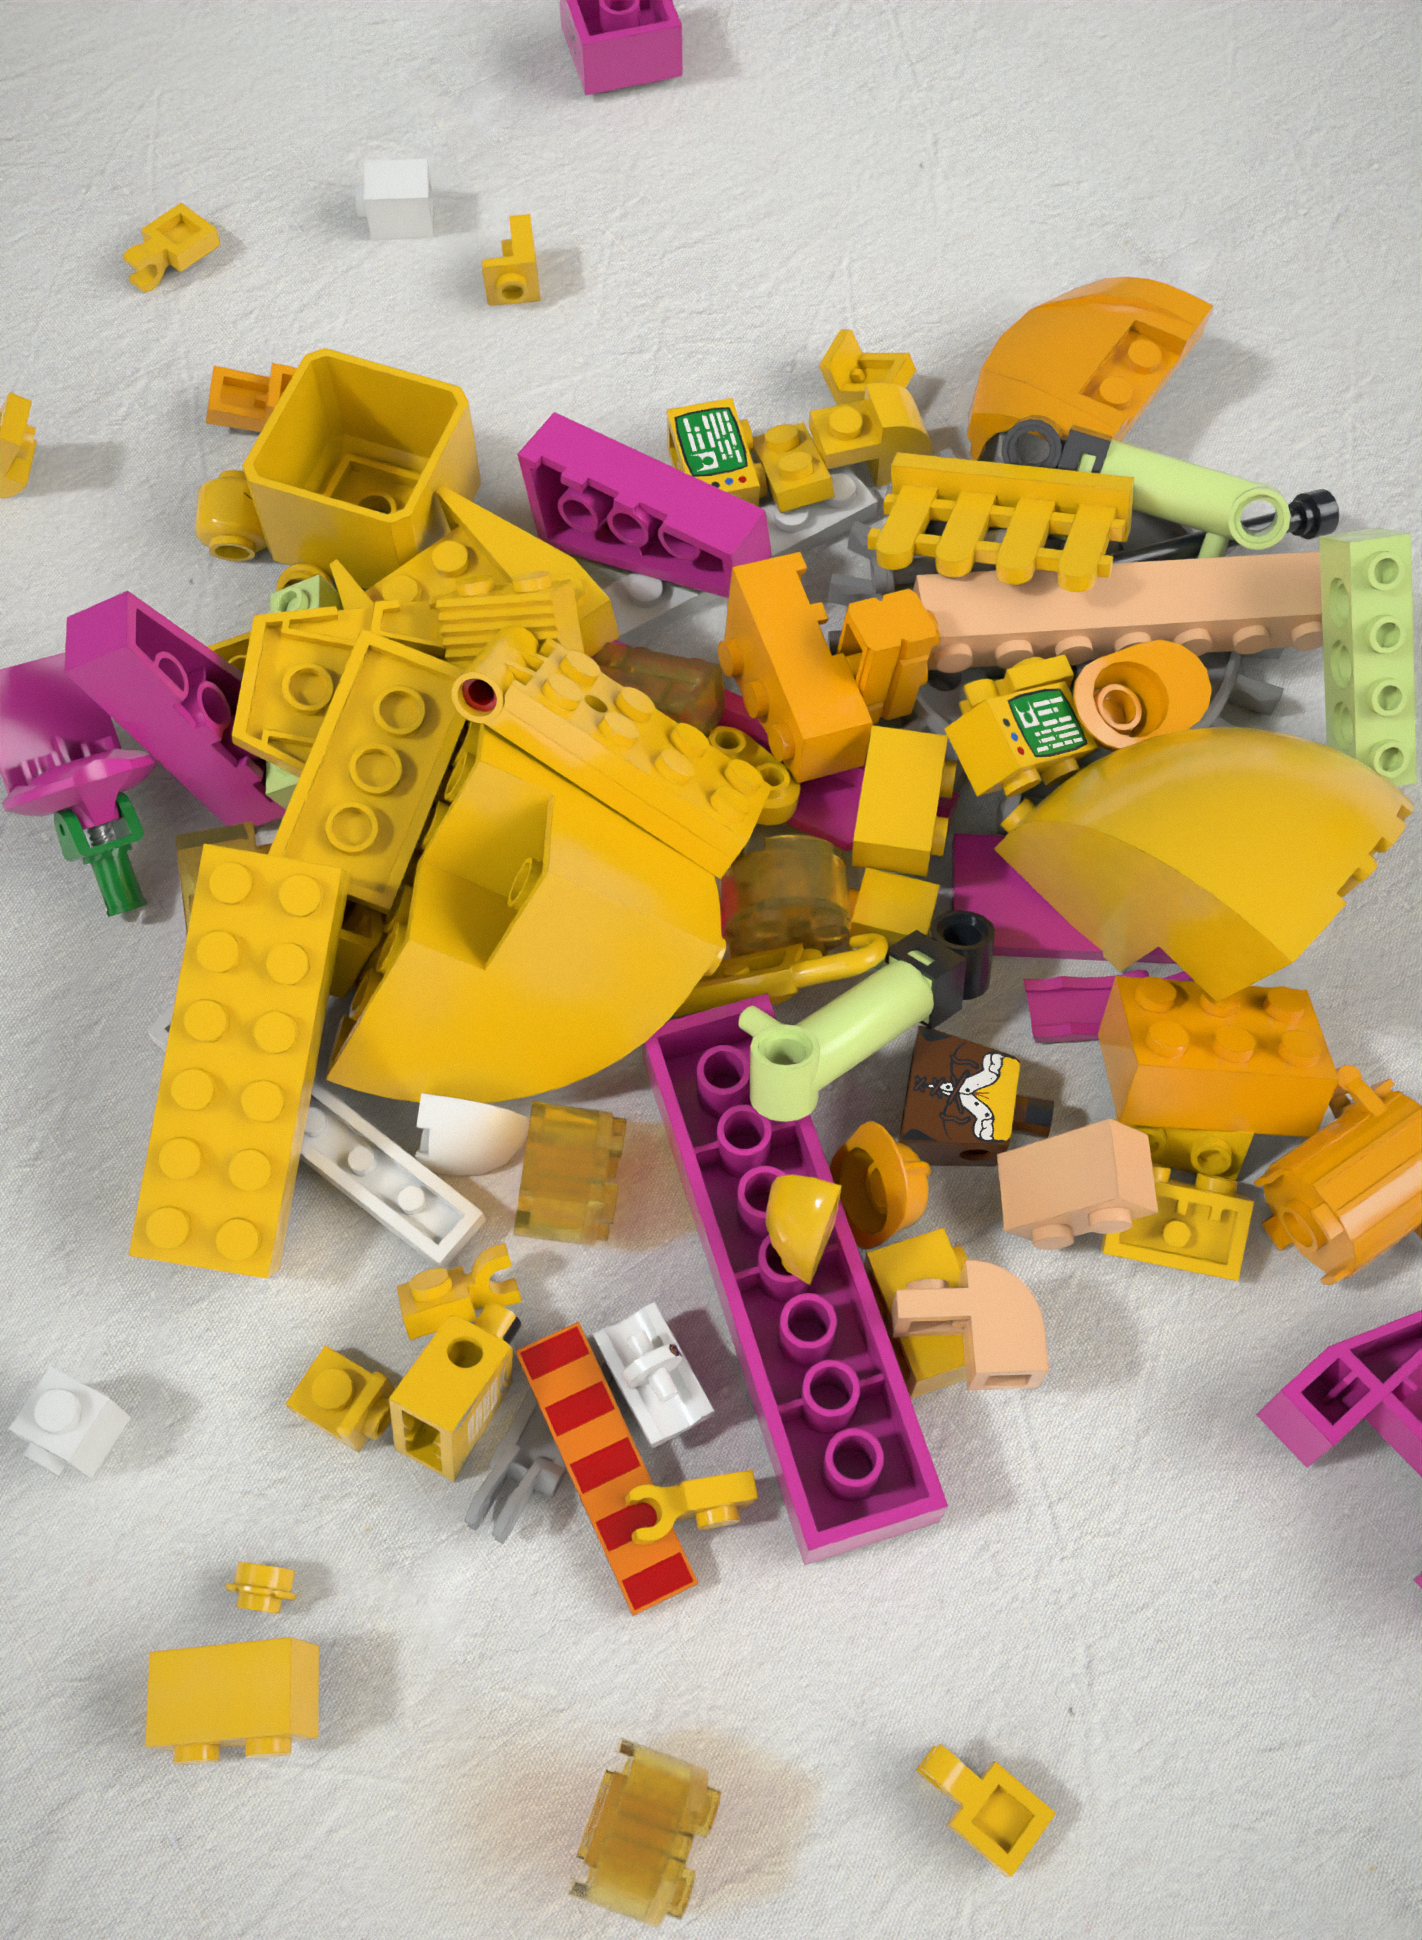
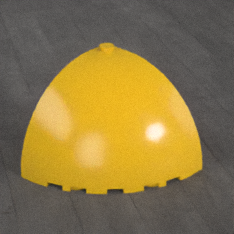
M467 719L450 761L452 768L448 766L391 913L387 915L379 912L383 923L382 938L352 988L357 990L350 1007L349 1016L344 1014L339 1022L326 1080L356 1091L419 1103L421 1093L480 1103H494L530 1097L562 1088L614 1064L645 1043L669 1021L690 995L702 976H711L717 970L726 950V940L721 935L718 887L713 874L486 724L472 722Z
M1210 727L1187 729L1154 736L1116 750L1089 764L1064 781L1037 806L1026 798L1000 824L1008 834L994 850L1075 929L1102 950L1103 957L1119 972L1160 947L1218 1003L1294 963L1347 904L1342 898L1359 883L1370 877L1378 867V861L1373 855L1376 852L1379 854L1381 852L1385 853L1395 844L1407 825L1403 821L1413 813L1415 806L1404 792L1387 778L1357 759L1324 744L1287 733L1258 728Z

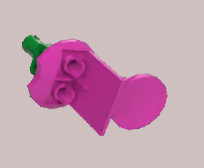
M65 652L0 669V774L8 796L2 802L5 812L39 817L54 814V826L64 858L70 862L82 859L84 865L91 864L107 908L106 913L108 917L147 905L146 898L144 899L127 853V851L133 850L131 843L143 838L144 830L132 802L123 792L136 787L149 776L160 762L147 751L122 749L110 715L64 672ZM110 822L112 823L116 840L112 839L114 834L110 833L112 829L108 827ZM85 829H88L86 833L90 835L89 840L92 841L91 846L93 847L91 848L83 832Z

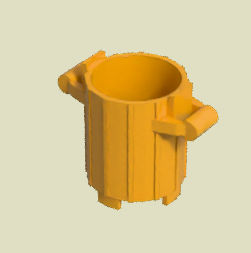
M1345 1065L1336 1069L1339 1081L1329 1103V1107L1336 1120L1271 1164L1269 1169L1254 1181L1257 1187L1263 1186L1265 1201L1273 1214L1261 1223L1267 1235L1279 1251L1293 1243L1304 1257L1326 1273L1325 1276L1320 1278L1323 1285H1333L1343 1278L1348 1279L1413 1231L1422 1239V1106L1398 1090L1392 1091L1391 1087L1395 1083L1391 1078L1369 1087L1362 1080L1360 1071L1352 1065ZM1347 1093L1352 1097L1351 1100L1346 1096Z

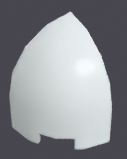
M421 1093L417 1127L423 1128L420 1148L415 1154V1159L433 1173L451 1176L483 1175L505 1165L524 1145L532 1121L524 1115L490 1104Z

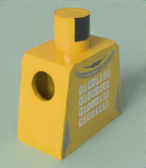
M489 1302L485 1305L474 1324L456 1315L447 1317L389 1398L396 1451L455 1483L512 1383V1347L510 1343L522 1326L520 1319L512 1311L497 1303Z

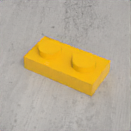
M804 422L795 425H777L769 429L765 434L752 437L754 457L757 463H761L764 468L767 486L780 513L835 497L831 475Z

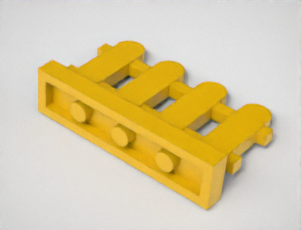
M897 452L891 464L892 494L887 493L883 502L884 514L889 516L883 529H870L867 536V548L876 550L877 564L888 570L906 568L912 563L915 555L936 557V570L946 577L964 576L972 570L975 562L996 564V576L1001 582L1006 584L1018 585L1026 583L1032 579L1035 569L1058 572V585L1066 591H1087L1095 585L1097 577L1110 578L1113 568V556L1105 555L1109 541L1127 542L1131 529L1134 477ZM930 520L947 522L942 536L925 534ZM989 527L1008 528L1002 543L984 541ZM1049 534L1068 536L1063 550L1044 548Z

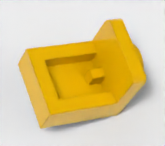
M841 329L820 362L822 376L837 405L864 400L865 386L869 383H893L906 389L916 371L910 353H862L851 329Z

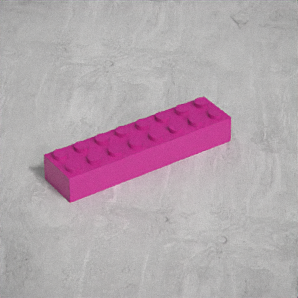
M763 994L667 1021L642 1044V1058L805 1566L937 1524L946 1512L948 1504L840 1198L834 1227L810 1285L785 1269L782 1265V1258L771 1244L765 1222L771 1184L779 1176L800 1175L818 1178L834 1183L810 1114L799 1120L783 1122L768 1119L760 1115L752 1107L750 1100V1046L753 1036L739 1027V1017L744 1009L756 1006L776 1019L768 994Z

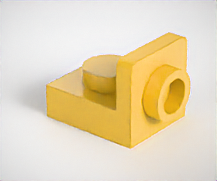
M530 214L509 216L511 239L501 240L503 257L484 259L481 262L487 303L490 306L541 301Z
M325 1345L285 1405L296 1415L359 1453L368 1438L373 1441L377 1440L390 1424L389 1398L395 1388L390 1379L379 1371H375L372 1374Z

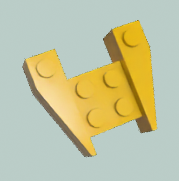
M445 486L437 489L436 493L451 532L365 592L337 559L330 563L344 610L372 607L376 601L398 599L399 603L429 600V595L449 594L455 591V582L467 577L491 575L493 576L494 585H506L513 583L512 578L514 576L535 571L550 572L551 581L572 580L585 655L591 658L620 637L610 598L573 557ZM446 649L444 650V655H443V657H442V656H437V655L428 654V655H431V656H433V657H436V658H438V659H441V660H444V661L448 662V661L445 659Z

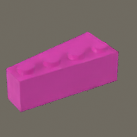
M556 412L552 413L517 454L538 538L562 552L725 598H729L732 567L772 557L766 510Z
M128 590L67 617L64 672L233 833L238 834L284 816L286 809L266 795V760L232 743L233 726L243 678L242 671Z

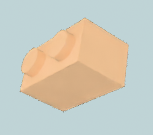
M1109 1118L997 1154L1004 1231L1033 1241L1035 1248L1044 1250L1065 1248L1074 1243V1236L1088 1232L1101 1234L1123 1232L1132 1227V1220L1158 1213L1148 1135Z

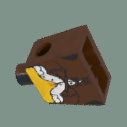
M918 1026L912 1052L898 1143L910 1147L918 1155L920 1161L928 1163L929 1166L995 1167L998 1166L997 1154L1008 1150L1011 1133L1043 1139L1048 1138L1053 1118L1054 1100L1016 1094L1020 1060L1015 1056L935 1029L931 1030L925 1026Z

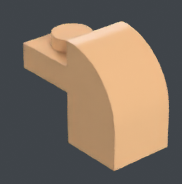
M965 1260L958 1278V1288H949V1283L945 1280L922 1279L907 1284V1290H896L890 1309L892 1337L963 1335L967 1390L1039 1388L1049 1372L1045 1327L1039 1305L1026 1285L1004 1268L985 1261Z

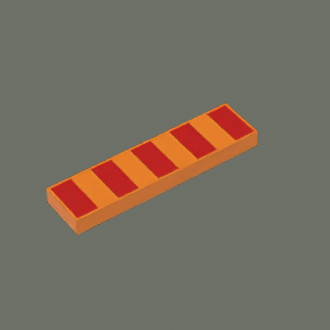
M579 1321L516 1350L515 1353L632 1617L698 1585L697 1578L673 1527L656 1543L650 1545L633 1543L632 1533L643 1527L655 1526L657 1513L653 1506L648 1503L626 1505L625 1496L638 1486L654 1484Z

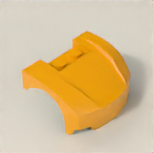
M1124 276L1104 278L1074 288L1030 309L1000 336L980 370L968 413L966 435L971 443L970 454L972 459L978 461L981 458L992 436L998 432L1009 431L1021 418L1030 415H1042L1055 421L1062 430L1064 438L1068 437L1072 425H1077L1110 435L1114 440L1122 441L1201 338L1214 305L1166 283L1148 278ZM1026 432L1029 434H1034L1048 442L1047 438L1039 432Z

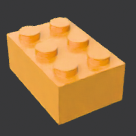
M1115 976L1098 1037L1118 1122L1124 1125L1225 1132L1241 1131L1254 1132V1134L1311 1137L1318 1132L1338 1084L1339 1077L1307 990L1292 989L1284 986H1248L1217 1003L1193 981L1166 980L1159 977Z

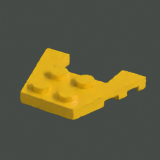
M447 594L429 595V600L399 603L398 599L376 601L372 607L337 610L336 606L254 615L233 726L232 743L300 778L361 628L423 653L443 657L445 650L442 646L444 637L440 634L439 612L435 606L436 601Z

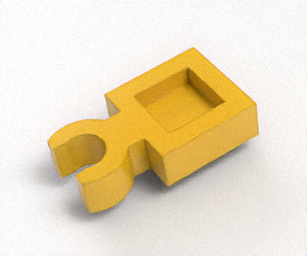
M1065 654L1045 660L1041 657L1027 658L1012 668L1007 669L1004 679L996 681L981 679L964 685L963 690L967 700L961 701L959 707L962 715H964L987 698L1064 681L1068 688H1070L1074 674Z

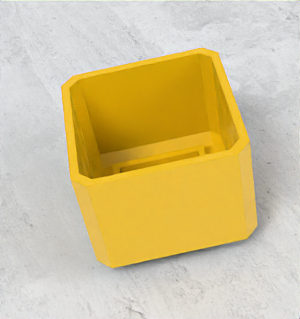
M327 348L304 355L242 465L262 532L273 560L289 566L303 562L312 563L322 568L330 578L334 579L330 563L337 559L357 584L365 589H369L451 532L436 493L437 489L445 486L473 502L481 486L469 401L460 386ZM376 510H384L390 514L381 513Z

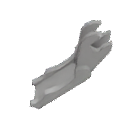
M603 1363L600 1368L608 1386H610L614 1377L608 1365ZM530 1387L511 1426L493 1453L489 1463V1468L492 1471L479 1487L464 1522L468 1523L467 1527L476 1531L485 1519L506 1480L510 1478L518 1482V1486L501 1510L492 1535L495 1536L494 1540L502 1544L505 1543L534 1491L553 1498L567 1473L566 1466Z

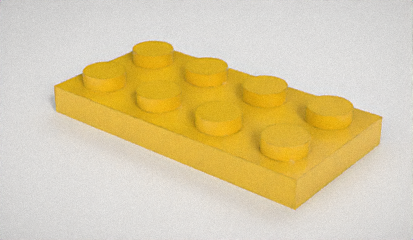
M361 628L268 855L341 867L351 873L347 893L348 900L390 915L467 721L456 710L451 697L453 684L465 669Z

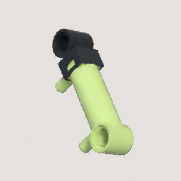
M1030 415L1021 418L1007 432L1002 443L1001 454L1005 464L1134 477L1132 510L1207 532L1198 558L1224 557L1229 540L1236 541L1248 549L1262 550L1278 543L1289 529L1291 515L1288 504L1280 491L1268 483L1249 481L1114 440L1110 435L1077 425H1072L1068 437L1064 438L1062 430L1055 421L1042 415ZM1035 431L1047 438L1050 452L1045 460L1038 463H1029L1022 459L1018 453L1017 442L1023 433ZM1257 500L1267 501L1275 508V516L1271 524L1259 531L1249 530L1244 527L1240 522L1243 509L1251 502ZM1051 534L1054 538L1067 541L1068 536Z
M948 911L938 915L931 923L930 937L915 930L888 948L885 958L874 967L878 970L877 972L796 1025L782 1024L756 1006L744 1009L739 1017V1027L753 1036L750 1046V1100L752 1107L760 1115L776 1121L787 1122L806 1117L816 1108L819 1091L917 1023H921L933 1030L962 1010L963 1000H971L983 995L989 989L995 938V928L992 922L983 915L972 911Z

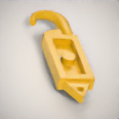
M876 933L856 935L851 937L849 942L851 947L859 949L823 956L819 950L814 948L804 949L801 943L722 960L717 970L711 976H702L690 995L675 1012V1016L695 1014L763 994H768L771 1005H776L793 997L800 988L854 977L874 968L885 958L889 948L887 939Z

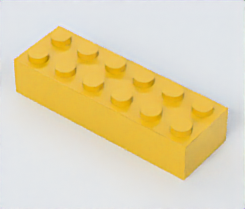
M204 843L128 1256L266 1279L280 1269L351 873L345 869Z

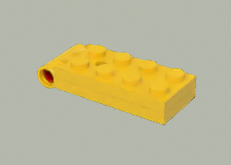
M507 626L500 629L457 678L452 687V702L456 710L464 718L472 722L486 724L719 879L723 877L749 841L773 787L765 782L758 770L749 763L739 759L732 760L711 746L706 736L695 727L685 723L678 724L657 710L652 700L643 692L632 687H623L603 674L597 663L589 656L579 651H569L549 637L540 649L536 637L527 629L519 626Z

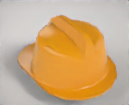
M1160 639L1142 642L1100 657L1083 667L1075 680L1073 701L1079 720L1087 732L1093 736L1097 746L1109 751H1116L1154 736L1191 728L1201 720L1208 709L1212 688L1207 669L1196 654L1179 643Z
M869 1121L861 1125L848 1141L838 1149L832 1158L829 1169L834 1183L842 1186L840 1200L856 1246L870 1249L882 1245L895 1233L914 1225L923 1215L928 1202L927 1177L931 1174V1169L928 1163L920 1161L918 1155L910 1147L895 1142L881 1124Z

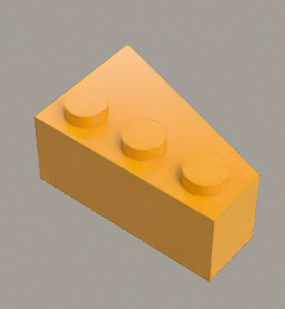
M801 552L732 567L724 641H720L718 645L719 662L724 674L727 677L733 676L742 691L744 705L748 714L753 719L758 718L768 735V742L773 756L777 761L785 763L796 783L864 766L873 723L844 653L832 655L819 626L826 624L829 619L822 602L810 604L804 591L801 575L806 572L807 566Z

